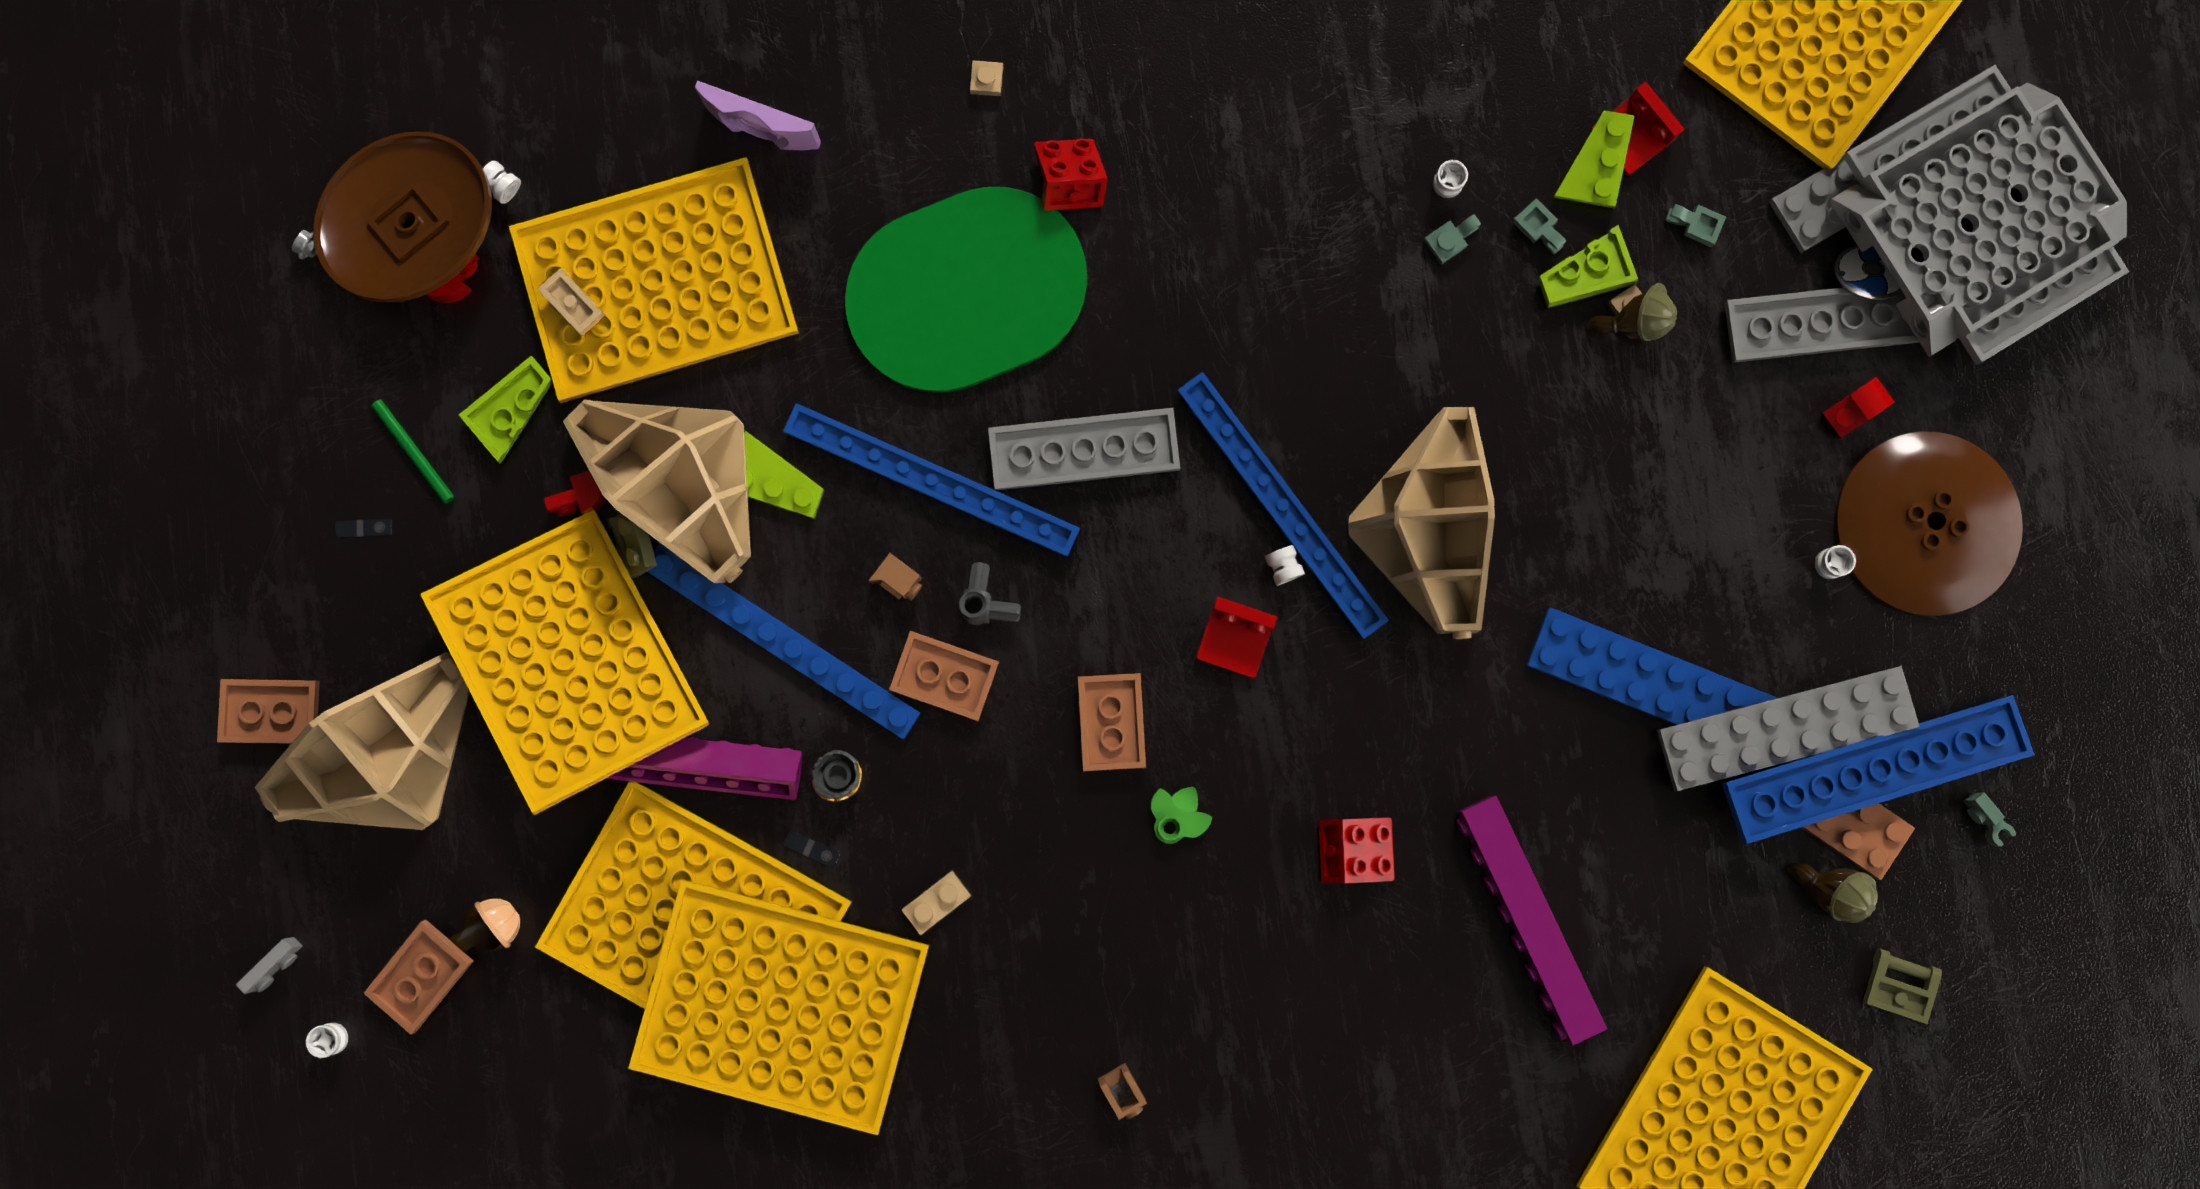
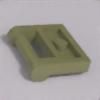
M621 513L616 517L606 520L608 529L613 532L618 554L631 579L637 578L657 566L650 536L647 532Z
M1879 948L1873 958V969L1862 1003L1928 1024L1940 984L1942 970L1933 966L1927 968L1891 956L1889 951ZM1887 968L1923 979L1925 983L1923 989L1886 977Z

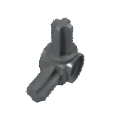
M981 562L973 563L968 589L963 590L959 601V608L964 620L971 625L989 624L990 619L1018 622L1021 615V606L1017 603L992 601L991 594L986 592L990 567ZM971 603H981L983 607L978 613L971 614L967 612V607Z

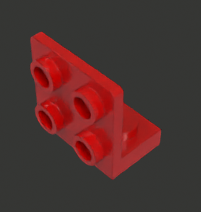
M1647 82L1639 86L1628 100L1612 111L1634 116L1623 169L1626 175H1631L1675 141L1684 131V127Z
M1093 139L1049 140L1034 143V151L1044 177L1041 199L1044 211L1103 207L1107 175Z
M1217 597L1196 658L1247 677L1255 678L1270 633L1274 629L1277 616Z
M1391 818L1319 820L1321 883H1363L1394 880Z

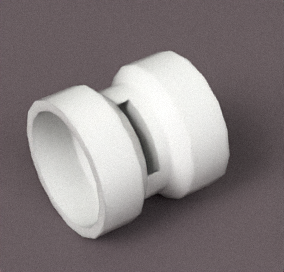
M1458 160L1445 161L1433 179V187L1436 193L1443 198H1452L1458 195L1468 179L1467 168Z
M497 161L489 162L483 169L487 175L491 192L497 201L505 204L517 193L521 180L512 173L507 174L504 171V167Z
M1293 545L1265 556L1268 566L1273 568V579L1276 586L1305 575L1302 565L1298 564L1295 559L1297 553Z
M1843 545L1825 549L1815 559L1816 571L1826 579L1845 576L1852 572L1856 564L1855 554L1850 548Z
M327 1023L317 1026L308 1033L306 1038L308 1051L318 1058L338 1054L344 1050L348 1043V1033L338 1023Z

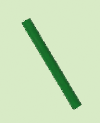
M381 399L375 401L371 405L372 409L442 502L444 504L451 502L455 496Z

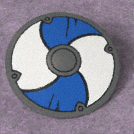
M1858 245L1844 250L1837 257L1834 266L1836 278L1852 294L1865 299L1885 300L1902 293V290L1873 246L1861 252Z

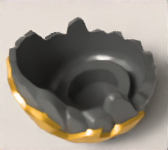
M833 750L824 754L823 757H819L817 763L814 764V770H812V777L814 779L812 783L815 792L821 798L828 801H841L854 795L858 790L861 782V768L858 761L848 752Z

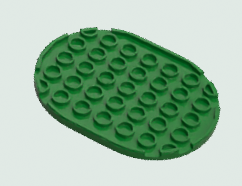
M982 187L965 191L890 222L866 242L852 265L846 285L845 307L848 325L864 357L875 369L893 382L910 389L931 391L933 393L962 390L1029 364L1052 351L1063 341V338L1076 323L1084 304L1087 287L1085 256L1081 243L1069 222L1057 210L1044 211L1041 198L1022 190L1008 187Z

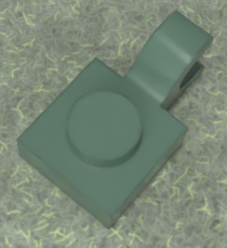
M1537 198L1513 220V223L1533 244L1541 238L1546 248L1554 255L1563 248V244L1566 242L1565 238L1553 228L1558 219Z
M1675 204L1673 209H1669L1665 220L1674 225L1686 226L1684 236L1712 247L1716 244L1726 216L1700 205L1694 207L1692 212L1683 206Z
M1475 214L1467 218L1456 228L1449 221L1426 236L1424 241L1442 265L1467 248L1468 245L1464 238L1478 230L1481 223Z
M1985 792L1971 793L1963 800L1969 808L1967 812L1970 817L1978 824L1988 826L1987 838L1993 846L2001 847L2004 845L1998 838V833L2001 830L2008 837L2016 835L2014 828L2003 820L2005 816Z

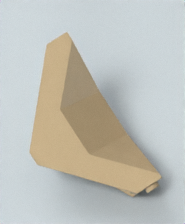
M584 399L563 423L602 495L617 511L713 583H725L726 581L731 583L743 571L740 567L751 557L744 424L731 411L601 402Z
M1443 407L1348 517L1349 537L1437 634H1452L1453 639H1471V633H1477L1482 629L1495 520L1494 496L1474 407Z
M443 653L323 712L309 722L255 786L265 808L273 813L274 818L278 822L299 819L423 830L439 818L470 693L451 654Z

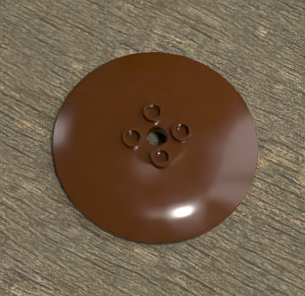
M419 131L404 132L369 144L351 156L336 171L318 202L314 218L313 237L316 253L321 265L339 286L365 300L387 303L401 302L433 292L445 285L465 268L485 238L492 211V194L487 175L481 164L467 148L457 141L440 134ZM415 218L412 226L403 228L406 220Z
M1940 432L1907 433L1889 439L1871 449L1854 465L1846 477L1838 496L1835 513V531L1838 545L1847 546L1855 554L1856 564L1851 572L1853 577L1870 595L1880 602L1901 612L1913 615H1949L1969 609L1987 599L2003 584L2017 560L2022 542L2023 522L2021 507L2017 493L2005 471L1988 453L1978 446L1957 436ZM1931 513L1938 515L1941 519V526L1938 530H1934L1928 525L1927 519Z

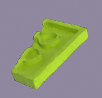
M1603 111L1554 198L1609 208L1616 207L1634 121L1633 115Z
M1619 225L1609 230V233L1598 240L1595 239L1574 256H1569L1540 275L1538 281L1547 307L1550 308L1634 285L1637 283L1638 277Z
M530 356L461 412L459 416L497 462L501 464L553 381L536 359Z
M745 431L746 487L748 498L815 519L824 489Z

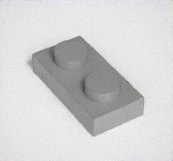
M295 937L282 939L236 984L237 987L244 994L256 991L262 992L274 981L272 976L280 968L282 970L286 969L297 959L298 956L295 953L302 945Z

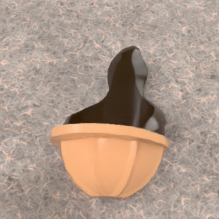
M488 899L476 902L475 907L468 910L463 916L462 931L450 937L449 940L464 953L474 946L491 951L508 948L511 946L510 943L515 939L520 928L519 914L511 903L502 899Z

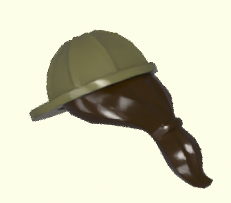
M1656 283L1647 293L1635 296L1617 316H1595L1591 318L1586 324V330H1595L1601 334L1620 332L1630 339L1651 341L1663 337L1673 329L1677 320V308L1667 295L1665 285Z
M1793 863L1787 867V871L1793 875L1796 882L1814 891L1819 906L1837 921L1857 923L1870 917L1876 909L1878 899L1876 881L1866 873L1848 868L1819 873L1805 863Z

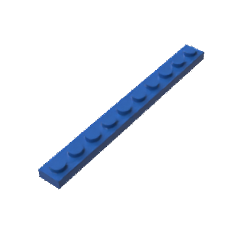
M1201 372L1179 388L1177 393L1290 544L1294 546L1296 552L1361 639H1365L1388 622L1387 617L1205 374Z
M797 403L783 430L785 434L1065 557H1068L1080 531V528Z
M659 543L654 551L657 566L647 571L648 573L900 738L905 739L920 716V712L726 585L713 583Z

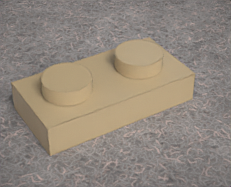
M561 268L538 288L544 297L581 336L605 316Z
M951 871L904 907L902 911L921 935L971 897V894L955 873Z

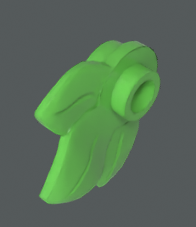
M1195 787L1181 789L1172 797L1160 788L1153 796L1151 811L1156 818L1154 832L1161 842L1173 844L1180 841L1183 837L1195 838L1200 836L1210 826L1212 817L1206 813L1197 812L1198 796ZM1167 822L1175 824L1176 830L1173 834L1165 833L1164 825Z

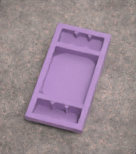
M697 80L695 89L704 106L731 131H745L753 136L771 140L780 149H819L821 140L814 123Z

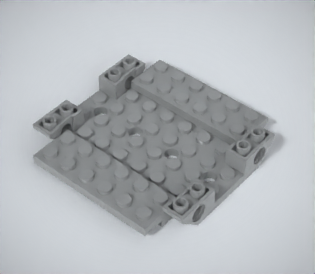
M1996 65L1843 155L1844 160L1861 186L1855 184L1829 201L1861 252L1873 246L1906 297L1897 303L1896 306L1929 357L1955 342L1957 334L1974 363L1978 365L2129 272L2113 247L2127 236V201L2061 99L2029 83H2025L2020 87L2017 86L2011 90ZM2060 159H2065L2070 163V173L2061 169ZM2011 188L2021 192V202L2013 200L2010 193ZM1962 218H1967L1972 222V232H1967L1962 228ZM1912 248L1921 250L1923 253L1922 262H1917L1912 258Z

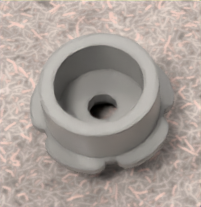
M303 230L296 237L292 245V251L299 254V259L303 260L305 257L313 258L317 254L313 232L310 233Z

